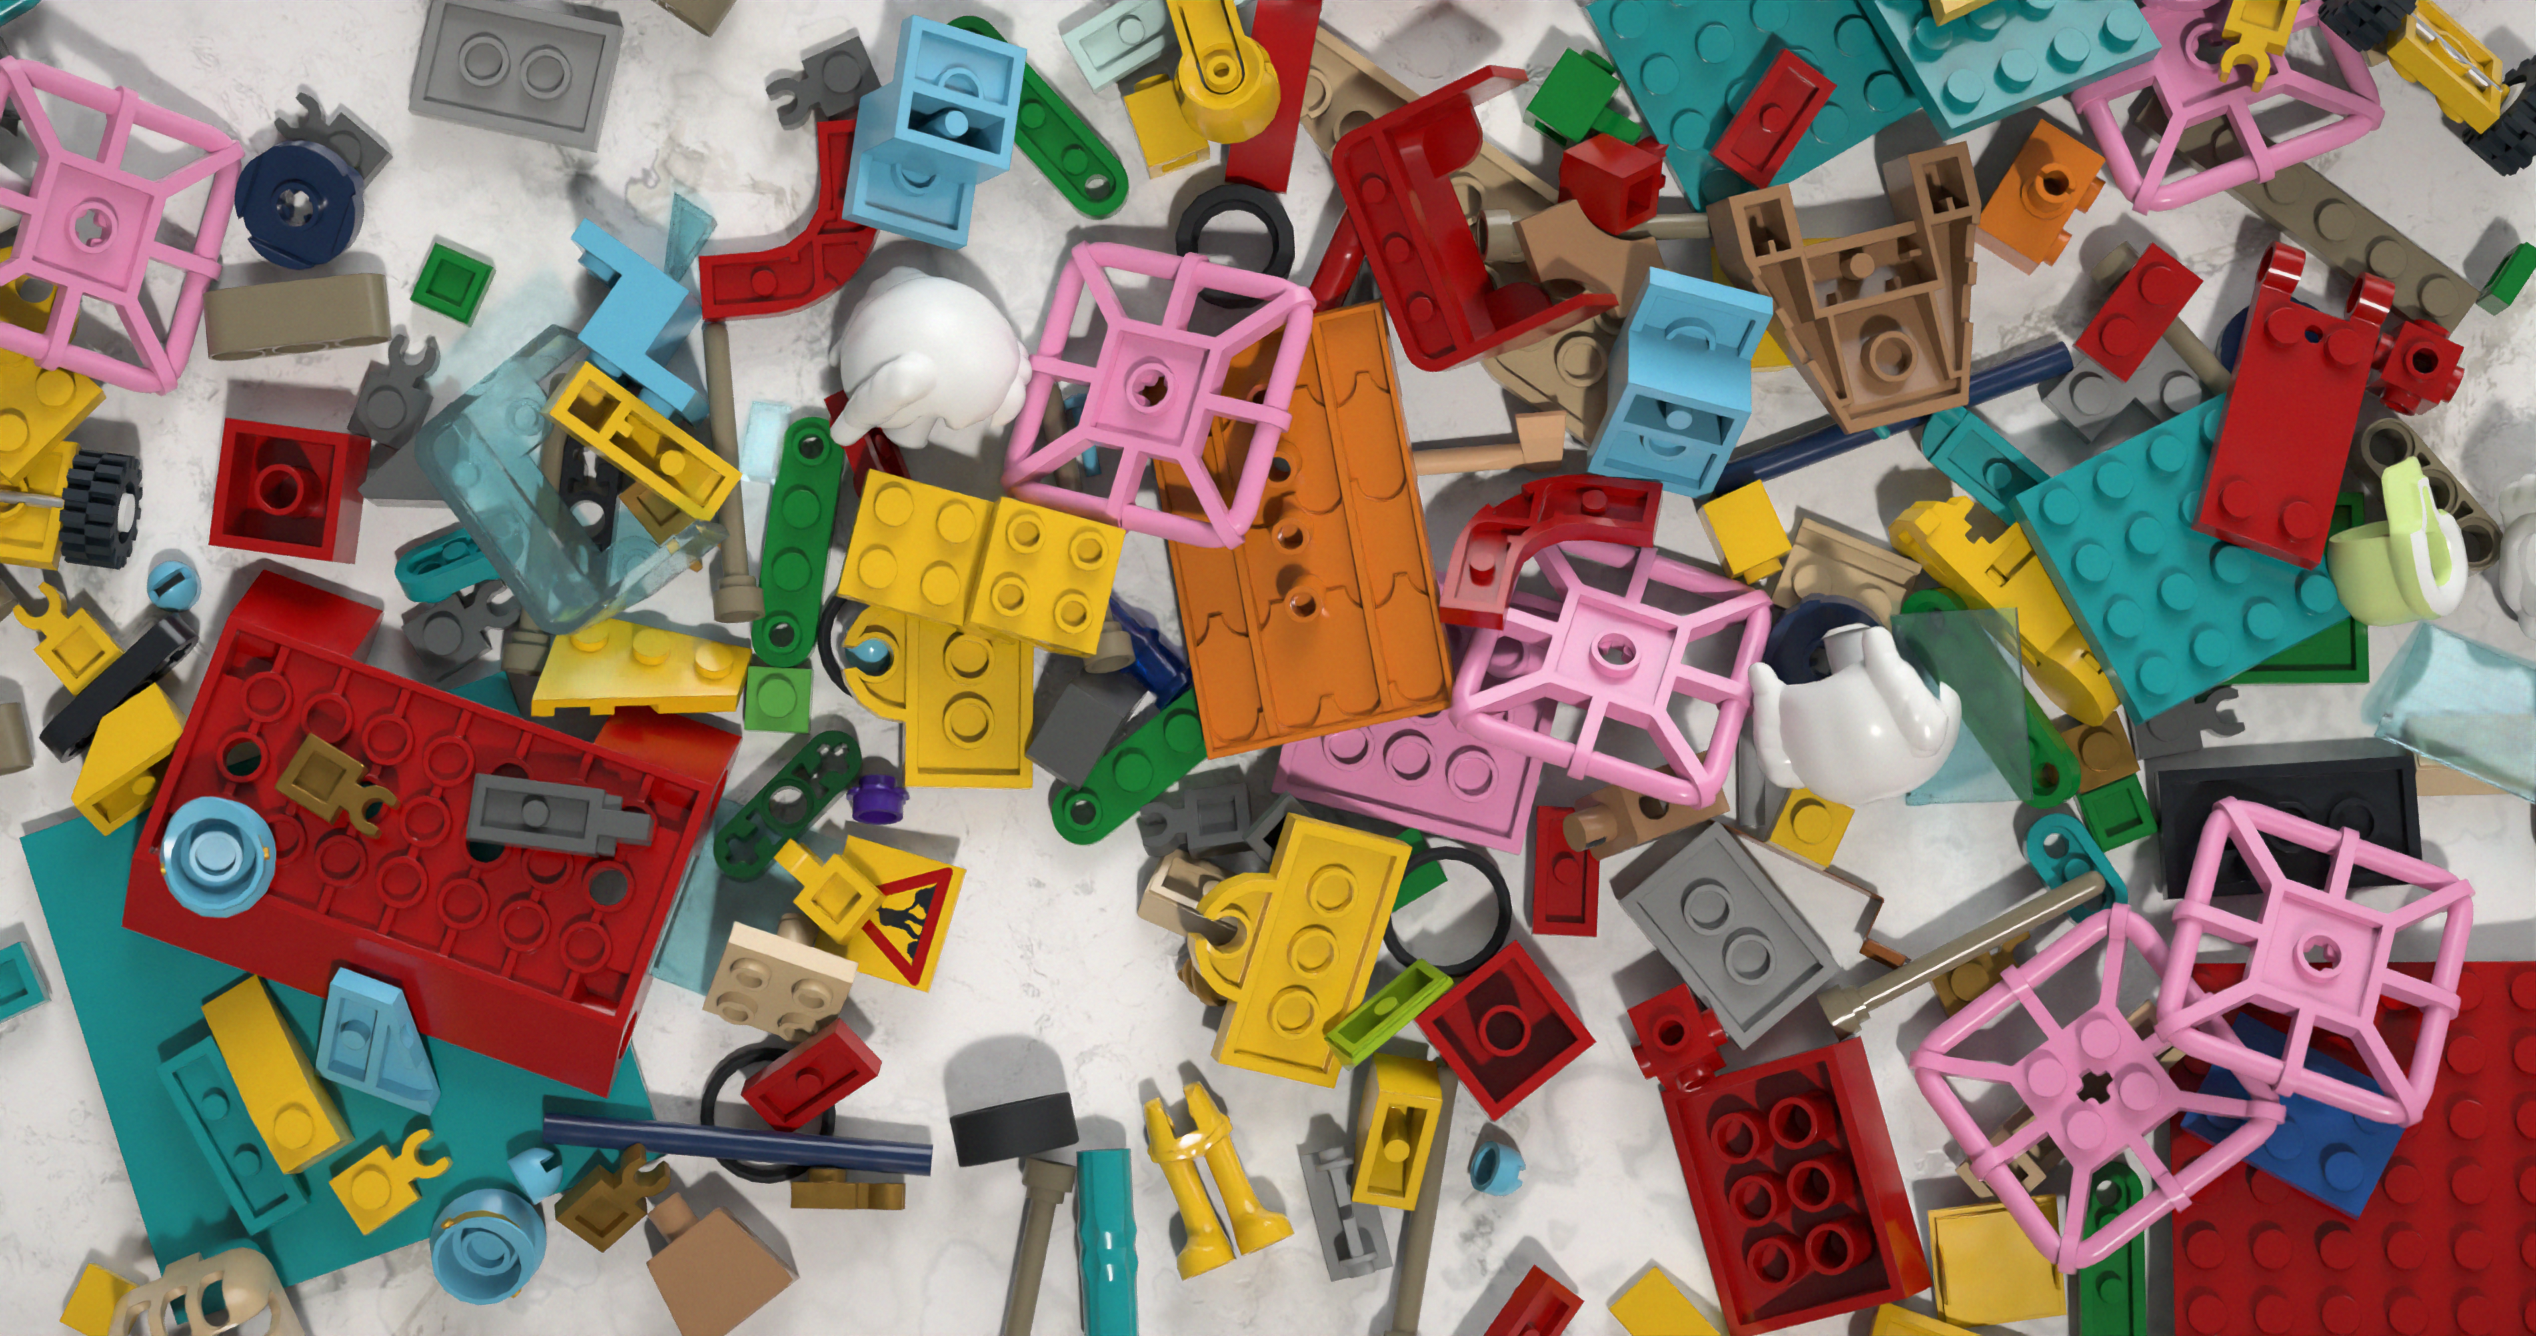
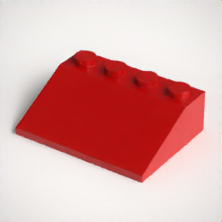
M1861 1036L1715 1076V1079L1709 1084L1691 1092L1682 1093L1679 1089L1670 1093L1667 1090L1660 1092L1730 1336H1754L1909 1298L1933 1286Z

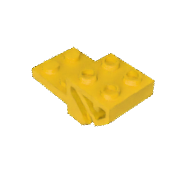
M869 469L866 472L835 596L957 628L956 632L1001 644L1014 645L1020 640L1046 652L1091 658L1096 655L1126 530L1003 496L995 502Z

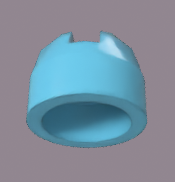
M166 561L157 565L149 574L146 585L147 593L152 603L158 608L171 613H181L192 608L197 603L202 589L201 580L197 572L179 561ZM181 572L185 580L159 596L157 589Z
M869 640L861 643L854 649L845 648L848 662L862 672H879L890 663L889 651L879 641Z
M1487 1141L1481 1145L1473 1158L1470 1171L1471 1184L1475 1190L1493 1196L1509 1195L1522 1186L1523 1181L1517 1178L1520 1171L1526 1170V1164L1521 1154L1511 1147L1494 1141Z
M530 1148L507 1161L509 1168L533 1205H536L556 1191L563 1179L562 1165L547 1173L543 1169L541 1164L554 1156L552 1151L545 1148Z

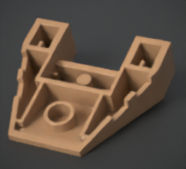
M1967 141L1908 154L1882 164L1896 225L1804 246L1789 183L1727 197L1705 206L1721 270L1735 288L1773 298V316L1766 330L1845 435L1968 405L1974 323L1969 322L1971 288L1973 285H1976L1978 262H1973L1975 228L1976 225L1980 224L1981 199Z

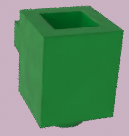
M1569 47L1526 108L1523 123L1564 150L1586 141L1590 134L1597 136L1603 132L1634 146L1640 139V134L1644 129L1630 119L1608 108L1616 97L1621 81L1612 76L1615 72L1614 67L1604 58L1590 50L1585 49L1580 55Z

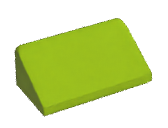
M1423 958L1418 959L1326 1034L1324 1040L1342 1067L1350 1071L1455 986V983L1448 975Z

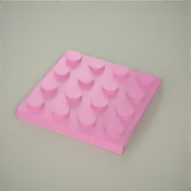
M1436 570L1439 590L1442 595L1447 573ZM1514 590L1509 607L1557 623L1564 603ZM1445 623L1455 675L1457 677L1473 629L1470 626ZM1505 635L1498 638L1479 692L1541 670L1548 650ZM1542 697L1491 717L1550 736L1558 701ZM1451 709L1283 744L1271 793L1282 795L1285 791H1288L1295 799L1407 828L1418 829L1422 832L1519 856L1543 761L1481 741L1467 732H1458L1448 718V713Z

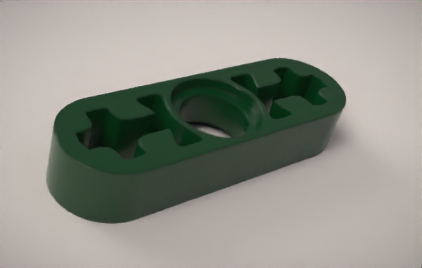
M829 730L816 735L719 831L714 840L713 855L719 870L725 877L739 883L752 882L762 877L777 862L774 856L790 838L797 842L858 781L863 769V759L860 747L854 738L847 733L837 730ZM827 748L830 752L836 753L841 748H844L848 751L844 758L848 768L847 772L840 775L835 770L829 771L818 782L819 788L827 793L820 800L817 799L811 786L805 780L795 775L801 769H805L808 777L811 779L823 766L822 758L819 755L822 750ZM787 789L800 792L807 801V810L804 816L791 824L777 821L770 813V803L773 797L780 791ZM756 814H760L765 826L772 833L782 838L775 845H772L766 834L754 847L758 860L751 866L745 861H740L734 866L729 864L728 861L732 857V852L728 845L729 842L734 838H737L742 843L748 842L759 831L758 826L750 822V820Z

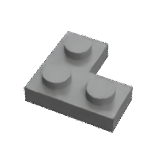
M2161 336L2125 384H2121L2087 357H2084L2042 402L2088 445L2131 401L2156 425H2159L2216 396Z

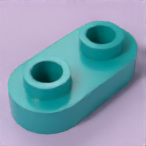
M489 518L411 549L397 562L394 573L405 596L409 600L437 603L447 599L456 591L486 579L493 580L507 575L513 570L522 556L523 544L511 521L505 518Z
M2054 813L2037 819L2029 826L2023 838V854L2026 862L2047 892L2088 871L2099 872L2105 879V889L2101 893L2102 904L2098 910L2090 911L2083 904H2080L2063 913L2074 926L2099 911L2112 909L2114 903L2128 904V892L2125 883L2080 821L2067 814ZM2049 835H2057L2065 843L2064 854L2059 859L2049 857L2044 850V841Z

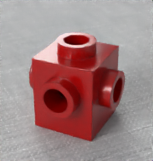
M2415 319L2413 324L2404 321L2388 332V334L2385 332L2379 334L2370 367L2372 370L2368 376L2365 391L2380 397L2379 402L2395 412L2408 416H2414L2416 413L2421 416L2438 406L2440 401L2449 403L2455 395L2465 371L2464 368L2457 366L2464 347L2450 341L2451 333L2438 324L2423 319ZM2413 358L2429 365L2426 373H2421L2415 369L2412 362Z
M1686 983L1680 984L1627 1009L1640 1041L1630 1046L1646 1080L1656 1076L1669 1093L1677 1089L1682 1093H1686L1709 1084L1715 1079L1714 1072L1727 1066L1719 1046L1729 1042L1726 1032L1714 1008L1711 1007L1702 1011L1696 996Z

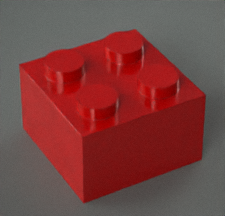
M225 418L208 545L355 564L364 497L357 489L367 478L372 438Z
M1516 939L1412 1020L1491 1122H1496L1597 1042Z

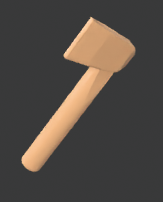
M1566 410L1515 414L1520 443L1413 451L1417 475L1525 467L1526 470L1534 473L1555 471L1562 465Z

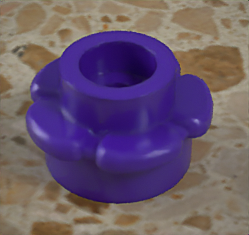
M867 775L859 779V787H853L847 791L846 799L852 801V818L855 821L871 825H887L897 823L903 819V805L906 804V800L910 799L909 792L901 787H897L898 780L892 776Z

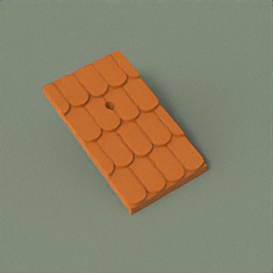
M1383 298L1313 314L1312 331L1287 413L1292 415V420L1288 432H1281L1274 457L1283 458L1289 463L1290 471L1279 470L1272 461L1257 514L1249 530L1244 534L1245 542L1233 550H1229L1226 546L1221 548H1203L1168 539L1208 760L1451 709L1452 689L1456 675L1445 623L1439 622L1441 594L1417 483L1418 475L1401 398L1403 395ZM1287 322L1231 358L1220 396L1263 404ZM1159 377L1155 386L1145 385L1142 396L1150 400V406L1157 405L1159 401L1164 399L1168 390L1164 386L1165 377ZM1214 415L1201 458L1230 511L1256 425ZM1153 458L1162 511L1211 523L1182 466Z

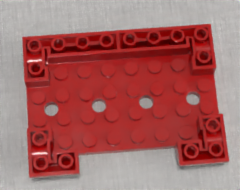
M263 569L228 616L132 857L121 927L328 1000L330 983L339 968H345L402 989L419 1033L608 1099L653 981V977L649 973L650 967L692 856L697 858L700 856L743 742V737L676 713L658 714L650 705L615 706L614 715L609 716L594 743L584 741L365 664L385 614L382 610ZM309 733L314 734L358 761L369 770L360 786L373 785L384 787L391 791L400 801L401 805L397 810L383 803L382 808L375 816L366 819L367 822L372 823L382 832L379 839L363 835L352 824L349 812L346 810L342 811L334 825L274 788ZM244 742L258 745L261 751L259 767L247 776L231 774L227 767V757L231 749ZM476 774H487L604 789L608 795L623 798V812L652 816L651 819L655 820L652 845L642 846L617 842L615 856L599 855L598 858L505 846L503 853L496 860L479 862L471 856V841L466 839ZM201 797H218L245 804L265 820L275 840V871L266 893L250 909L227 918L204 917L183 907L169 891L161 872L160 848L171 818L184 804ZM613 870L622 873L628 883L624 898L614 905H601L597 903L591 893L594 879L605 871Z

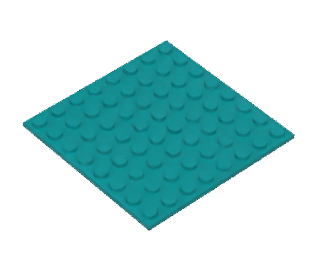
M506 671L445 691L522 718ZM261 755L227 766L228 770L235 776L250 775L259 767ZM364 785L362 787L365 788L373 785ZM383 802L372 803L366 810V819L375 816L382 808ZM153 805L106 837L85 816H81L19 838L161 1277L164 1274L166 1265L197 1252H200L203 1260H206L227 1250L243 1247L254 1249L266 1256L284 1289L430 1238L433 1225L443 1210L451 1202L464 1194L476 1190L499 1189L514 1193L526 1202L532 1203L507 1164V1161L530 1148H545L554 1153V1156L541 1164L546 1173L560 1165L563 1167V1179L559 1188L550 1196L572 1189L598 1165H601L612 1174L620 1168V1159L625 1150L543 1143V1125L546 1111L656 1120L631 1042H629L610 1096L606 1099L418 1032L441 1092L440 1100L431 1116L319 1076L355 1140L303 1172L295 1173L312 1203L262 1233L250 1237L154 1068L208 1036L213 1035L201 1007L255 974L121 927L132 857ZM470 842L471 856L479 862L496 860L505 848L503 845ZM261 977L315 1069L327 1000ZM422 1129H431L435 1135L420 1146V1160L425 1165L431 1166L439 1159L449 1156L453 1161L451 1168L439 1177L418 1178L412 1182L422 1196V1199L370 1235L364 1236L328 1182L381 1145H387L395 1158L402 1154L403 1145L411 1134ZM646 1152L647 1162H650L668 1154ZM223 1279L215 1281L205 1288L201 1302L204 1316L227 1308L222 1292ZM186 1294L170 1302L177 1325L189 1322L185 1308Z

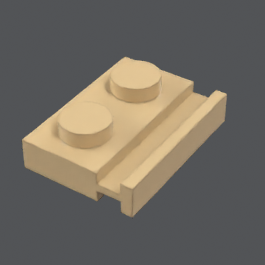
M1804 517L1793 542L1792 550L1788 553L1783 570L1780 573L1770 599L1774 603V608L1785 611L1811 593L1840 595L1852 598L1870 608L1880 618L1882 624L1887 627L1894 639L1900 624L1901 609L1905 601L1912 594V589L1920 574L1922 565Z

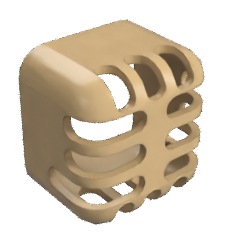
M243 1247L227 1250L206 1260H203L200 1252H197L166 1265L162 1278L137 1287L119 1299L114 1307L107 1336H129L127 1332L130 1320L138 1313L149 1309L148 1324L151 1336H168L164 1323L167 1305L173 1299L186 1294L185 1308L192 1330L191 1336H214L236 1327L257 1315L265 1308L267 1303L269 1304L272 1317L270 1328L264 1336H306L272 1264L260 1252ZM223 1279L222 1292L229 1313V1319L222 1326L216 1327L206 1322L201 1302L205 1288L213 1282Z

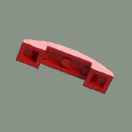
M1258 0L1250 38L1257 41L1268 52L1271 64L1279 80L1281 100L1275 118L1262 133L1245 142L1230 144L1224 183L1245 184L1268 192L1287 194L1299 122L1324 0Z

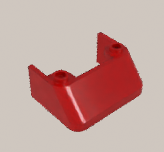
M1487 65L1346 133L1340 138L1333 150L1332 169L1405 354L1414 366L1427 372L1450 371L1535 344L1619 306L1615 293H1581L1553 306L1548 294L1541 287L1533 283L1514 282L1494 290L1484 262L1479 257L1476 242L1449 175L1470 165L1481 151L1483 131L1474 107L1528 82L1529 79L1524 69Z

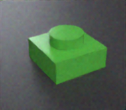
M748 666L744 730L750 732L810 735L814 671L812 669Z

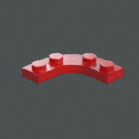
M857 119L817 122L821 188L818 209L806 230L784 246L761 252L698 256L702 319L705 323L774 318L801 312L834 295L857 274L866 262L875 246L880 229L842 219Z
M1561 475L1521 485V494L1503 501L1494 508L1487 503L1469 520L1454 545L1439 603V622L1504 631L1514 583L1523 564L1539 550L1563 541L1590 540L1653 548L1663 502V483L1599 475Z

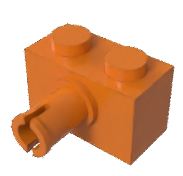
M2041 118L1982 208L1980 224L1976 225L1975 242L2029 276L2042 261L2052 267L2072 237V234L2063 229L2075 208L2086 214L2106 183L2096 176L2106 158Z

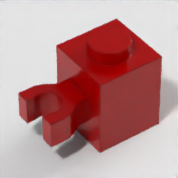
M1603 132L1563 151V158L1558 171L1560 185L1557 204L1577 199L1584 215L1594 226L1615 236L1655 217L1659 189L1665 187L1666 176L1661 174L1663 159L1661 158L1666 157L1665 152L1669 144H1660L1650 135L1632 146Z

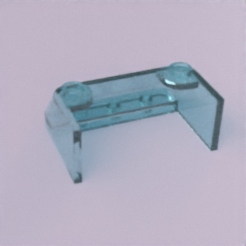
M551 324L428 421L417 434L414 454L421 470L534 623L547 633L571 636L653 596L729 537L730 534L723 525L698 518L662 547L645 537L627 536L617 540L603 552L599 550L529 455V453L548 439L555 426L539 414L549 399L539 382L585 347L577 339L579 333L556 324Z

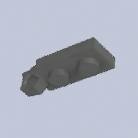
M476 774L466 839L472 842L598 858L599 855L615 856L617 842L651 846L655 820L651 819V815L623 812V798L608 795L604 789Z

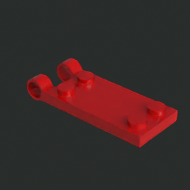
M2273 240L2264 252L2257 270L2255 288L2191 529L2312 571L2321 563L2380 328L2391 308L2395 294V283L2364 271L2361 272L2349 292L2344 309V319L2290 301L2304 268L2306 252ZM2305 330L2317 334L2319 338L2318 343L2309 342L2305 337Z

